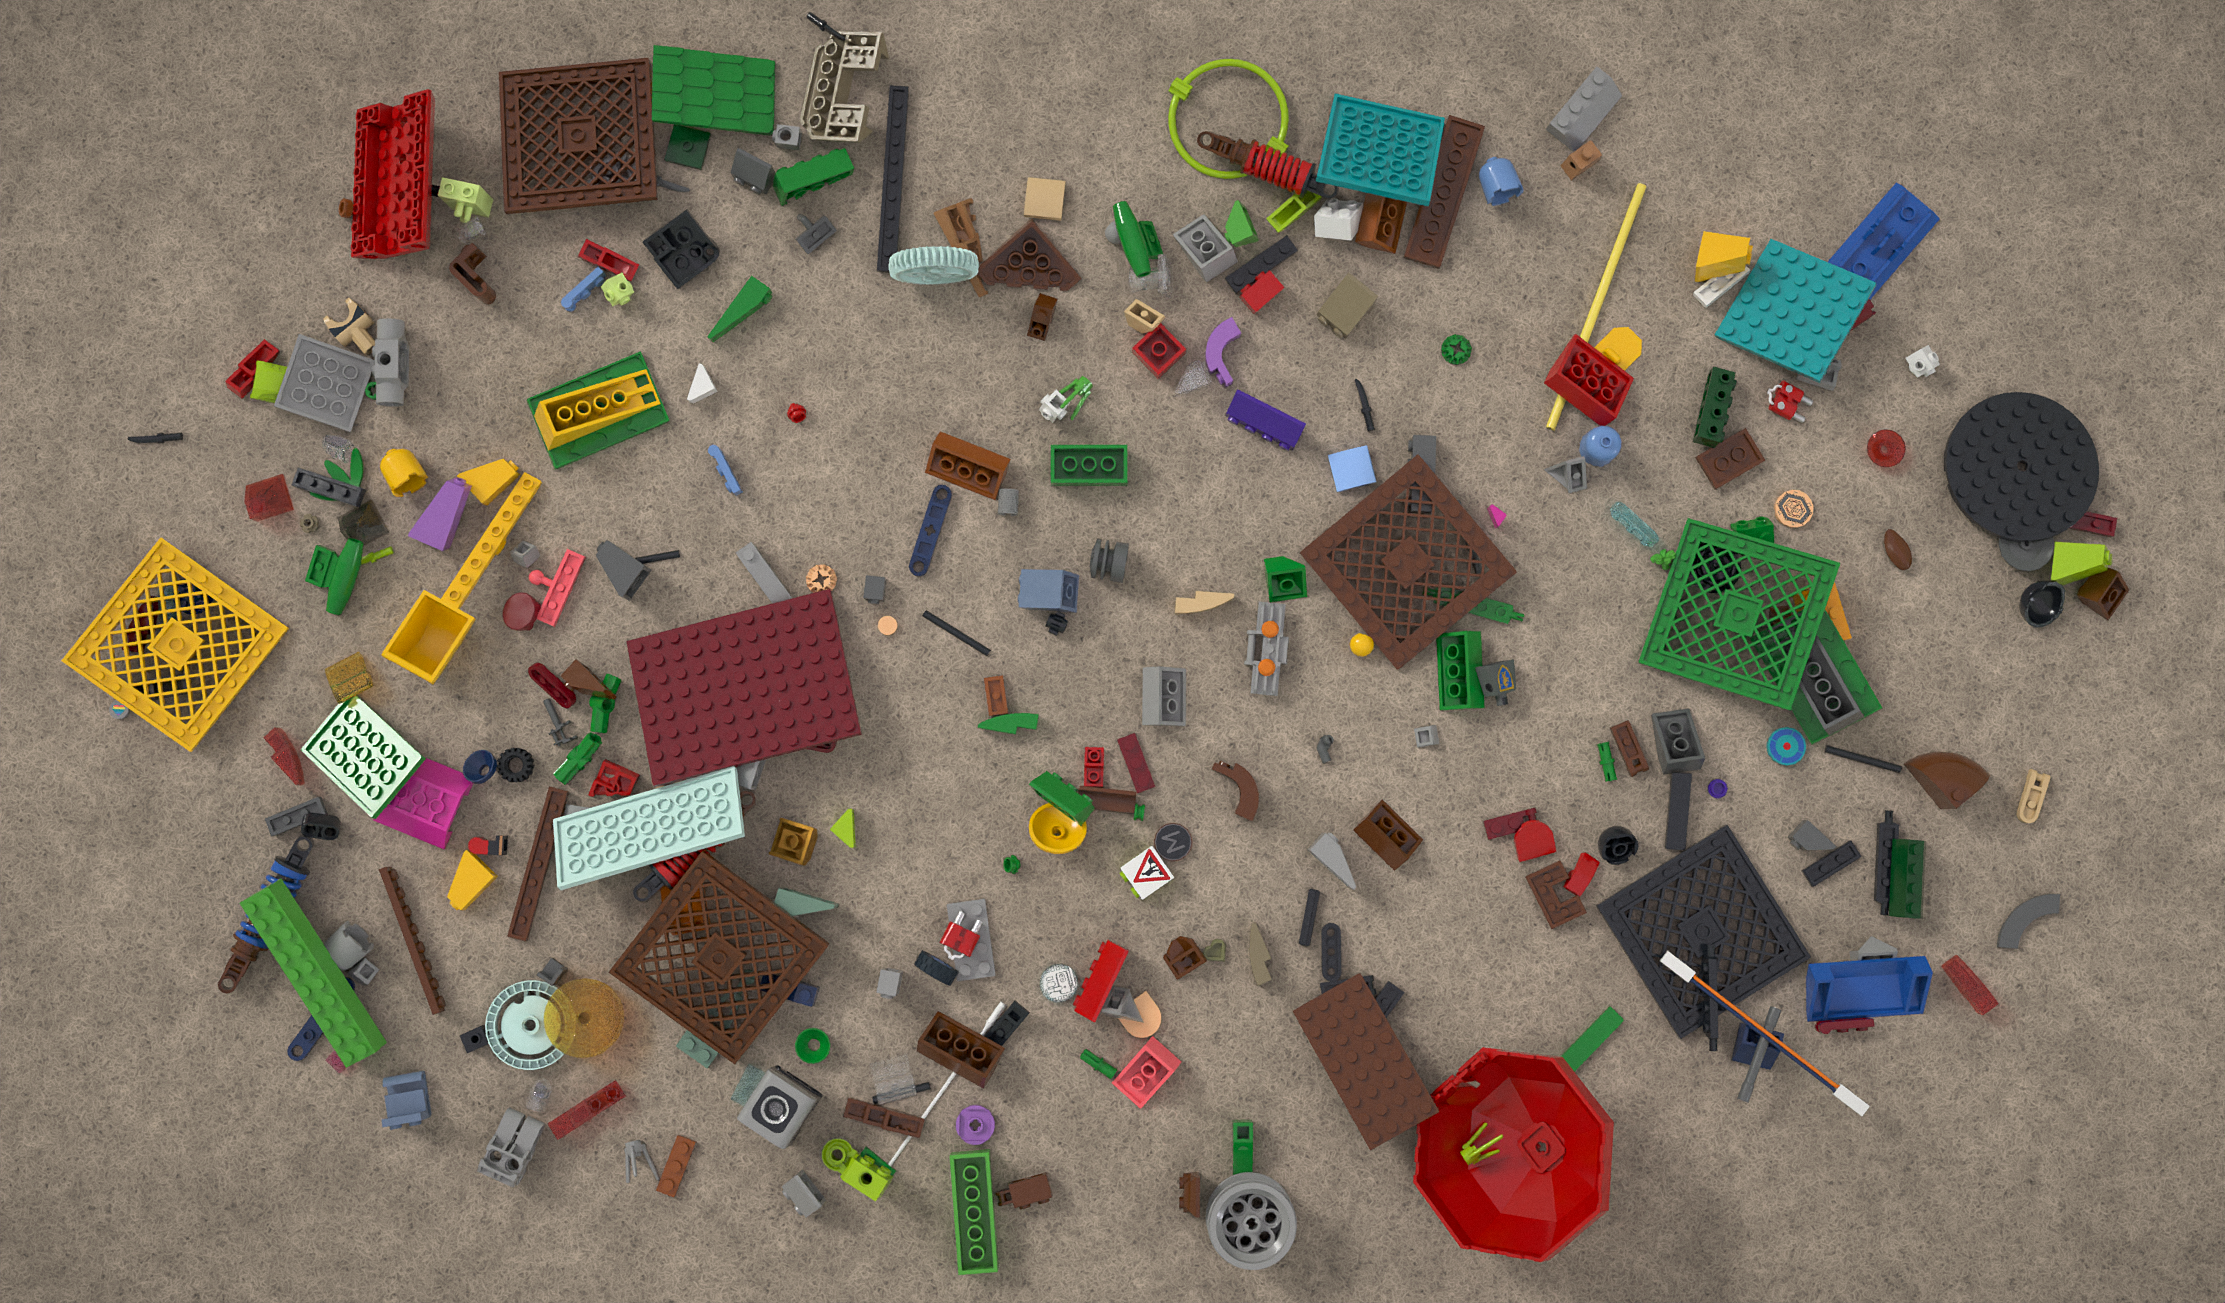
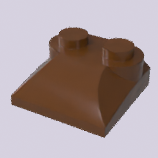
M1199 1172L1183 1173V1177H1179V1189H1183V1197H1179V1209H1183V1213H1191L1194 1217L1200 1218Z

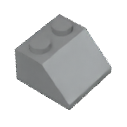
M803 1169L782 1186L784 1196L795 1203V1210L799 1215H804L805 1218L819 1209L826 1201Z

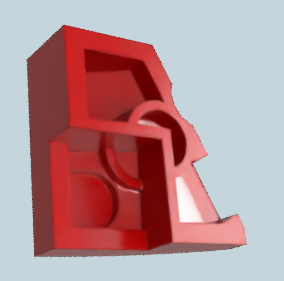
M605 759L588 795L591 797L595 795H631L640 774ZM605 773L614 776L612 778H608L605 776Z

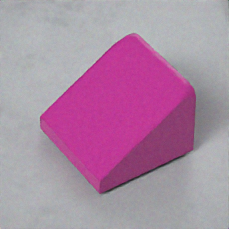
M1491 504L1487 510L1496 529L1507 515Z

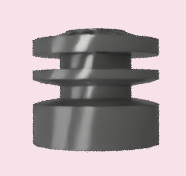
M1097 538L1092 548L1090 559L1091 578H1096L1098 570L1101 571L1100 580L1104 579L1106 572H1110V581L1123 583L1129 543L1116 542L1114 550L1110 549L1109 540H1106L1105 548H1101L1102 539Z

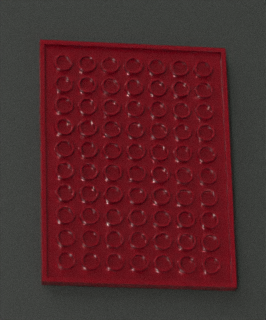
M830 589L626 641L654 787L862 735L832 591Z

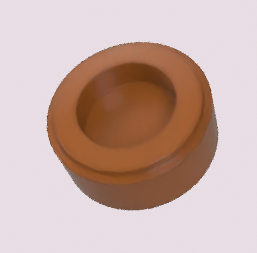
M343 198L339 204V215L343 218H350L353 211V202L350 199Z

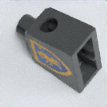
M1514 659L1475 667L1484 696H1495L1497 706L1507 705L1506 693L1516 690Z

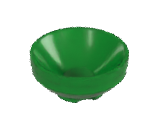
M808 1028L802 1031L795 1041L797 1056L809 1064L823 1061L830 1052V1039L824 1031L818 1028ZM811 1039L819 1041L820 1047L818 1050L813 1051L809 1048L808 1043Z

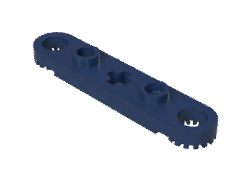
M946 485L935 487L929 501L909 563V570L914 576H924L929 569L952 498V492ZM942 489L946 490L948 493L947 498L943 500L938 499L937 492ZM933 526L936 532L928 536V532L925 529ZM916 562L924 564V569L921 572L914 571L913 566Z
M345 977L352 989L355 990L354 981L349 977ZM312 1015L288 1047V1056L294 1061L306 1058L323 1035V1031ZM296 1045L301 1046L303 1049L301 1056H296L293 1052Z

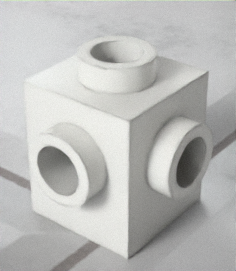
M1929 345L1906 357L1909 369L1916 377L1923 374L1927 377L1936 372L1934 368L1940 365L1937 354L1931 350Z
M1055 390L1051 395L1047 394L1041 400L1042 406L1039 411L1045 419L1053 423L1057 418L1061 420L1067 413L1065 409L1070 402L1061 409L1060 406L1066 398Z

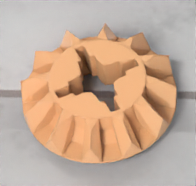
M816 565L809 569L806 576V584L813 593L827 589L832 591L836 586V574L829 566ZM818 572H820V574L823 577H829L824 580V587L820 584V582H814L819 578Z

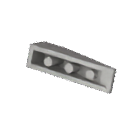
M750 542L736 552L739 559L772 603L792 599V596L754 543Z

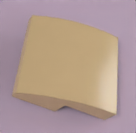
M1028 177L1024 217L1061 221L1065 181Z

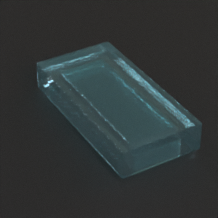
M748 1064L731 1100L745 1106L766 1072Z

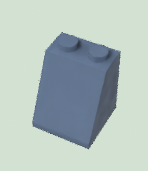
M1021 569L1019 577L1020 593L1018 595L1019 608L1077 613L1078 574L1065 570Z

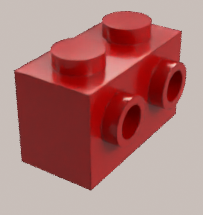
M1270 270L1267 273L1262 271L1255 277L1257 282L1252 286L1248 283L1240 290L1243 294L1239 298L1253 314L1285 288Z

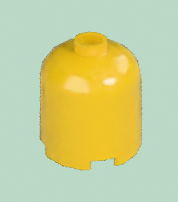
M391 449L386 452V455L380 462L381 473L394 496L404 497L403 493L411 491L413 494L426 485L425 479H428V476L410 450Z

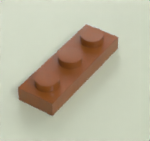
M679 1134L677 1135L656 1191L673 1198L675 1197L697 1141Z

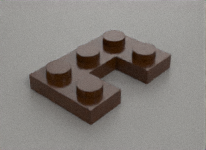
M1561 860L1525 876L1551 929L1587 913L1579 895L1560 903L1552 887L1569 878Z

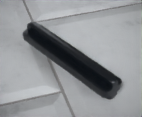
M1309 889L1299 939V944L1303 946H1310L1320 896L1319 890Z

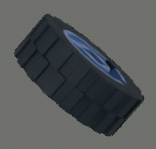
M923 950L914 963L917 968L948 986H951L958 974V971L952 966Z

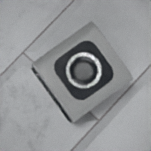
M776 1065L766 1071L737 1119L777 1147L786 1149L793 1144L801 1131V1127L810 1113L814 1111L823 1095L788 1071L781 1070V1067Z

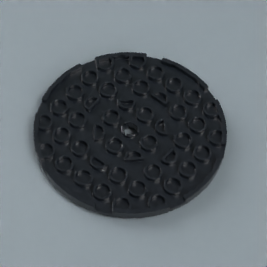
M2011 392L1995 395L1979 402L1959 419L1946 443L1944 472H1946L1947 487L1954 502L1973 524L1976 523L1985 529L1987 533L1998 538L2015 542H2030L2056 536L2069 529L2082 518L2090 507L2097 491L2099 461L2091 436L2072 412L2044 396L2026 392ZM2018 462L2026 464L2025 471L2018 469Z

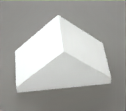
M702 364L698 365L687 400L693 404L718 392Z

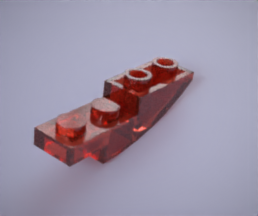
M615 1080L547 1124L556 1139L559 1140L626 1097V1095Z

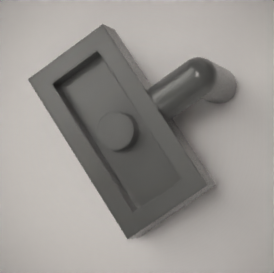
M797 215V220L805 226L806 230L796 237L795 240L807 254L811 253L837 231L825 215L813 224L805 215Z

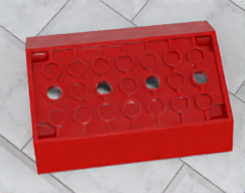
M430 89L404 96L403 104L394 107L378 103L357 109L354 152L355 168L353 171V220L351 226L352 258L386 259L430 249L435 97Z

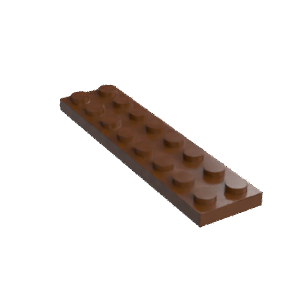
M1452 115L1448 116L1441 138L1429 206L1420 205L1403 258L1440 269L1485 126Z

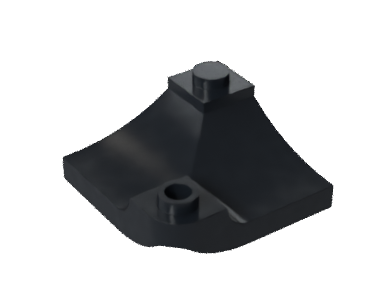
M688 209L657 229L642 242L653 255L655 262L677 289L715 262L720 254L717 244L706 234ZM711 248L714 253L712 255L708 254L707 249Z

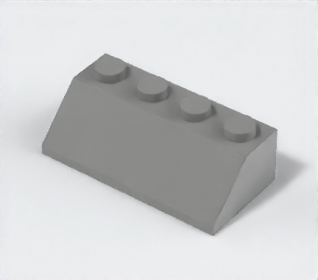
M1596 67L1549 123L1546 130L1573 152L1579 149L1622 97L1613 79L1599 67Z

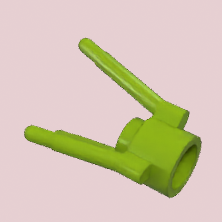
M1484 1123L1471 1139L1462 1146L1464 1150L1460 1154L1468 1165L1476 1164L1483 1159L1500 1153V1150L1497 1149L1484 1155L1480 1154V1152L1492 1146L1504 1136L1501 1134L1478 1149L1474 1145L1470 1147L1487 1127L1488 1124Z

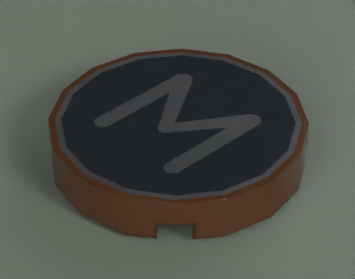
M1165 824L1155 834V850L1165 860H1181L1191 851V834L1181 824Z

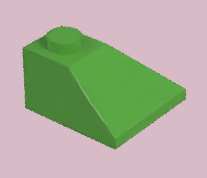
M1239 200L1235 201L1225 226L1227 231L1225 237L1228 243L1239 247L1259 241L1245 205Z

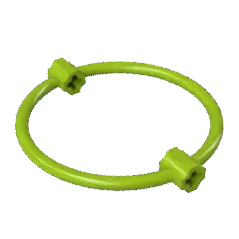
M1220 59L1199 66L1183 80L1176 77L1168 90L1173 95L1169 107L1168 125L1176 150L1191 167L1211 177L1235 179L1248 175L1241 174L1240 170L1219 171L1200 164L1189 155L1179 139L1176 128V110L1179 100L1185 102L1190 95L1193 87L1189 84L1206 71L1228 66L1247 69L1263 78L1274 91L1281 110V127L1278 138L1272 136L1266 145V151H1268L1269 147H1273V154L1276 150L1281 151L1280 157L1283 152L1286 153L1289 145L1284 143L1288 130L1289 112L1281 88L1265 70L1253 63L1239 59Z

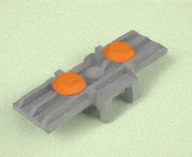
M1259 602L1256 631L1247 630L1249 636L1247 658L1244 661V665L1253 666L1250 694L1278 695L1280 664L1287 665L1288 660L1287 648L1289 637L1283 636L1286 604ZM1256 635L1263 637L1260 661H1254Z

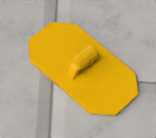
M1629 327L1613 328L1594 348L1625 371L1641 355L1642 340Z

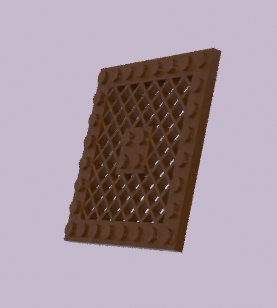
M649 58L499 72L504 212L506 214L658 200ZM622 83L628 86L623 93L618 90ZM605 84L609 89L603 95L599 90ZM586 86L590 91L586 96H583L580 92ZM566 88L571 91L567 98L561 95ZM549 90L553 94L546 100L542 96ZM531 92L534 96L529 101H526L524 97ZM615 92L619 97L612 102L608 98ZM631 92L632 100L627 97ZM596 94L600 99L593 104L590 99ZM578 96L582 100L575 106L571 101ZM559 98L563 102L556 108L552 103ZM540 99L544 104L539 109H536L533 105ZM623 100L629 103L624 110L618 107ZM521 102L525 104V106L522 109ZM604 102L610 105L605 112L600 109ZM587 103L591 108L585 114L581 109ZM568 105L572 110L566 116L562 111ZM550 107L553 112L547 117L543 113ZM531 109L535 113L528 119L524 115ZM632 109L633 118L628 114ZM614 110H617L620 114L615 119H612L609 115ZM596 111L601 114L598 119L593 115ZM560 115L562 118H557V124H555L553 120ZM541 117L545 121L538 127L534 122ZM624 118H627L630 122L625 127L621 126L619 123ZM521 119L526 122L523 126L521 125ZM607 119L611 124L604 129L600 125ZM551 125L554 129L548 135L544 130ZM532 126L535 131L529 137L525 132ZM615 127L621 130L616 137L610 134ZM632 127H634V135L629 132ZM597 129L602 132L599 136L597 135ZM542 134L545 139L538 144L534 140ZM557 134H558V142L553 139ZM627 135L631 139L624 145L620 140ZM522 136L527 139L523 144ZM606 137H609L612 141L607 146H604L601 142ZM552 142L555 147L548 152L545 147ZM533 144L537 148L530 154L526 149ZM618 144L622 149L617 154H614L611 150ZM633 145L635 146V153L630 149ZM599 146L601 149H603V151L598 156H596L593 153H598ZM542 151L546 156L540 162L536 157ZM558 151L560 156H563L560 160L555 157ZM626 152L631 155L627 162L621 159ZM523 154H525V155L527 156V158H526L524 161H523ZM607 154L613 157L608 164L602 161ZM588 156L594 159L589 166L583 163ZM571 157L575 162L568 168L564 163ZM552 159L556 164L551 169H548L545 165ZM533 161L537 166L530 171L526 167ZM617 162L623 165L618 172L612 169ZM634 162L636 165V170L631 167V165ZM600 164L604 168L597 174L593 169ZM581 165L585 170L578 176L574 171ZM562 167L566 172L561 177H558L555 173ZM541 169L547 172L542 179L536 176ZM629 170L633 174L626 180L622 175ZM523 171L528 174L525 179ZM609 171L614 176L607 182L603 177ZM591 173L595 178L590 183H587L584 179ZM570 175L576 178L571 185L565 182ZM551 177L557 180L552 187L546 184ZM532 179H535L538 183L531 189L527 184Z
M1419 454L1300 552L1397 670L1517 573ZM1414 482H1416L1420 487L1411 486V485H1412ZM1409 489L1420 490L1419 500H1408ZM1406 490V499H1396L1397 496ZM1423 491L1431 501H1422ZM1394 501L1405 502L1404 513L1393 512ZM1391 502V512L1380 511ZM1408 503H1419L1418 514L1407 513ZM1421 505H1432V515L1421 514ZM1435 505L1444 516L1434 515ZM1377 514L1376 524L1366 523ZM1379 514L1390 515V524H1379ZM1393 515L1404 516L1403 526L1392 525ZM1407 516L1418 517L1417 528L1406 527ZM1420 517L1431 518L1430 529L1419 528ZM1434 518L1445 519L1444 530L1433 529ZM1447 521H1449L1457 531L1447 530ZM1362 526L1361 536H1351ZM1365 526L1375 527V537H1364ZM1378 527L1389 528L1388 539L1377 538ZM1392 528L1403 529L1402 540L1391 539ZM1405 530H1416V539L1414 540L1411 535L1405 539ZM1419 531L1430 532L1429 542L1418 541ZM1433 532L1443 533V543H1432ZM1446 533L1457 534L1456 545L1445 544ZM1460 535L1469 546L1459 545ZM1350 538L1361 539L1360 550L1349 549ZM1347 539L1346 549L1336 548ZM1363 540H1374L1373 551L1363 550ZM1377 541L1388 542L1387 552L1376 551ZM1390 542L1400 543L1390 552ZM1418 544L1429 545L1428 556ZM1431 545L1442 546L1441 557L1430 556ZM1445 547L1456 548L1455 558L1444 557ZM1459 548L1469 549V559H1458ZM1472 549L1482 561L1472 560ZM1332 551V559L1330 560L1327 555ZM1335 551L1346 552L1345 562L1334 561ZM1349 552L1359 553L1358 563H1348ZM1362 553L1373 554L1372 565L1361 564ZM1376 554L1386 555L1381 559L1385 566L1375 565ZM1431 559L1441 560L1440 571L1429 570L1435 565ZM1444 560L1455 561L1454 572L1443 571ZM1457 561L1468 562L1467 573L1457 572ZM1471 563L1482 564L1481 574L1470 573ZM1334 564L1345 565L1344 576ZM1347 565L1358 566L1357 577L1346 576ZM1486 565L1489 568V571H1487L1484 574V568ZM1361 566L1372 567L1371 578L1360 577ZM1374 568L1385 569L1384 579L1374 578ZM1388 569L1397 580H1387ZM1426 573L1425 583L1415 582ZM1429 573H1440L1439 584L1428 583ZM1442 574L1453 575L1452 585H1442ZM1456 575L1467 576L1466 587L1455 586ZM1470 576L1480 577L1469 586ZM1347 579L1357 580L1356 590ZM1360 580L1370 581L1369 592L1359 591ZM1373 581L1384 582L1383 593L1372 592ZM1387 582L1398 583L1397 594L1386 593ZM1400 584L1404 589L1411 585L1410 595L1399 594ZM1414 585L1425 586L1424 596H1413ZM1428 586L1438 587L1437 598L1427 597ZM1441 587L1452 588L1451 599L1440 598ZM1455 588L1466 589L1454 599ZM1359 593L1369 594L1368 604L1359 595ZM1372 595L1383 596L1382 606L1371 605ZM1385 596L1396 597L1395 607H1384ZM1399 597L1410 598L1409 609L1398 608ZM1413 598L1423 599L1422 610L1412 609ZM1426 600H1437L1436 611L1425 610ZM1440 601L1450 602L1439 611ZM1371 608L1381 609V619ZM1384 609L1395 610L1394 621L1383 620ZM1398 611H1409L1408 622L1397 621ZM1411 612L1422 613L1421 623H1410ZM1425 613L1435 614L1424 623ZM1384 623L1394 624L1393 634L1384 625ZM1396 624L1407 625L1406 636L1395 635ZM1410 625L1421 626L1409 636ZM1396 638H1406V639H1405L1404 641H1402L1401 643H1399V641H1398Z
M703 850L608 973L735 1065L830 943ZM713 886L714 895L705 896L703 887ZM699 888L700 897L691 898ZM718 888L726 894H718ZM729 898L730 907L721 908L719 899ZM715 900L716 908L707 909L706 901ZM734 900H736L741 905L734 906ZM701 901L702 910L693 911L692 902ZM688 904L689 912L680 913L684 906ZM745 910L746 918L736 919L735 911ZM731 911L732 920L723 921L721 912ZM749 911H751L757 917L750 918ZM717 913L718 922L709 923L708 914ZM703 915L704 923L695 924L694 916ZM689 916L691 925L681 926L680 917ZM676 918L677 927L668 928ZM761 921L762 930L752 931L751 922ZM747 923L748 932L738 933L737 924ZM765 923L774 929H766ZM733 925L734 933L725 934L724 926ZM719 926L720 933L715 930L711 935L710 927ZM705 928L707 937L697 938L696 929ZM692 930L693 938L683 939L682 931ZM678 931L679 940L670 941L668 932ZM776 933L778 942L768 943L767 934ZM664 934L665 942L657 943L660 937ZM781 934H782L784 937H786L788 940H787V941H782V940H781ZM763 935L764 943L754 944L753 936ZM749 936L750 945L740 946L739 937ZM735 938L736 945L728 939ZM698 942H706L699 951ZM694 943L695 952L686 953L684 944ZM680 945L681 953L672 954L671 946ZM792 945L793 953L784 954L783 946ZM666 946L667 955L658 956L657 947ZM778 946L780 955L770 956L769 947ZM765 948L766 957L756 958L755 949ZM652 949L654 957L645 958ZM744 950H751L752 958L744 959L747 955ZM686 957H694L691 961L694 965L688 966ZM682 958L683 967L674 968L673 959ZM793 958L786 967L784 959ZM668 960L669 968L660 969L659 961ZM780 960L782 968L772 969L771 961ZM767 961L768 970L758 971L757 962ZM645 962H655L656 970L646 971ZM753 963L754 972L745 973L743 964ZM739 965L740 973L732 974ZM698 970L699 978L690 979L688 971ZM684 971L685 980L676 981L675 972ZM703 972H705L710 977L703 978ZM670 973L672 982L662 983L661 974ZM781 973L774 982L773 974ZM650 975H657V981ZM769 975L770 983L760 984L759 976ZM755 976L756 985L747 986L745 977ZM741 978L742 987H733L732 979ZM714 981L715 990L705 991L704 982ZM728 981L729 988L719 989L718 983L723 986ZM700 983L701 991L692 992L691 984ZM686 985L687 993L678 994L677 986ZM672 986L673 992L668 990L666 987ZM769 988V990L762 997L761 989ZM757 990L758 998L748 999L747 991ZM743 991L744 1000L735 1001L734 992ZM729 993L731 1001L721 1002L720 994ZM716 995L717 1003L707 1004L706 996ZM702 996L703 1005L694 1006L693 997ZM688 998L689 1004L683 1001L682 999ZM758 1003L750 1012L749 1004ZM745 1005L746 1013L737 1014L736 1006ZM731 1006L733 1014L723 1016L722 1007ZM718 1008L719 1016L709 1017L708 1009ZM697 1010H704L705 1016ZM746 1018L739 1026L738 1019ZM733 1019L735 1028L725 1029L724 1020ZM720 1021L721 1028L714 1022Z

